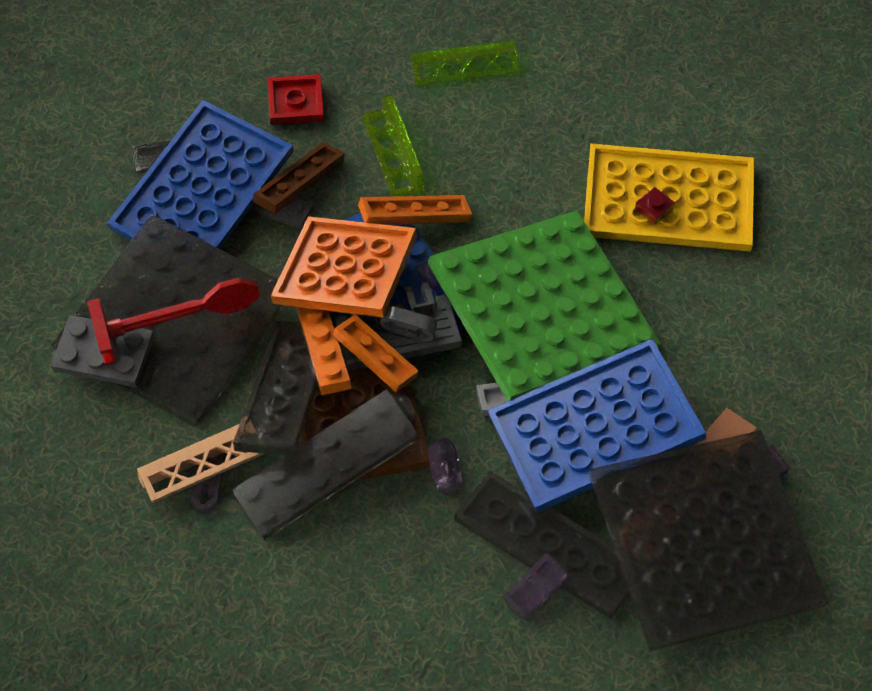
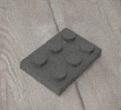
M69 315L52 360L51 368L54 372L137 388L155 335L152 330L140 328L126 332L124 336L113 338L117 363L105 366L99 350L92 319Z

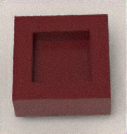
M654 187L636 202L635 209L656 225L675 209L676 203Z

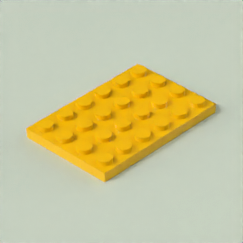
M590 143L584 222L594 238L751 252L753 246L754 158ZM654 187L676 203L675 209L656 225L635 209L636 202Z

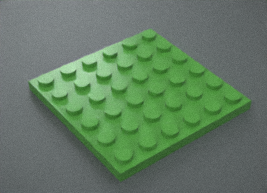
M577 210L429 257L428 265L507 401L653 339L658 349L661 345V342Z

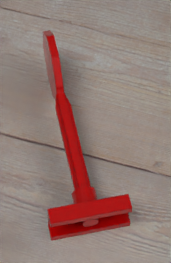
M236 278L218 283L203 299L192 300L123 320L118 318L108 321L99 298L87 301L99 350L104 364L107 366L117 363L113 338L124 336L129 331L188 316L206 309L225 315L245 310L260 295L256 281Z

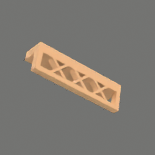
M248 420L137 468L138 478L142 487L146 489L152 503H155L264 455L265 449L251 421ZM249 441H252L256 448L247 453L234 450V448ZM224 452L228 453L225 462L218 466L206 462L208 459ZM199 465L197 474L193 477L187 478L178 474L183 470ZM167 477L171 478L168 488L155 493L152 484Z

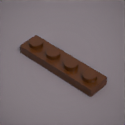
M322 142L256 191L253 196V202L276 214L342 164L345 153Z

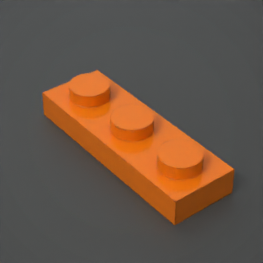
M356 314L334 329L333 336L396 393L416 379L419 371Z

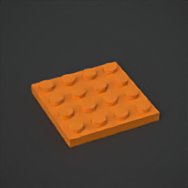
M308 216L271 294L272 303L384 318L417 238L416 228Z

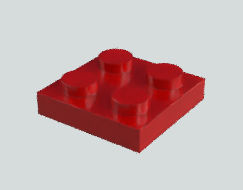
M320 74L267 78L270 125L324 122Z

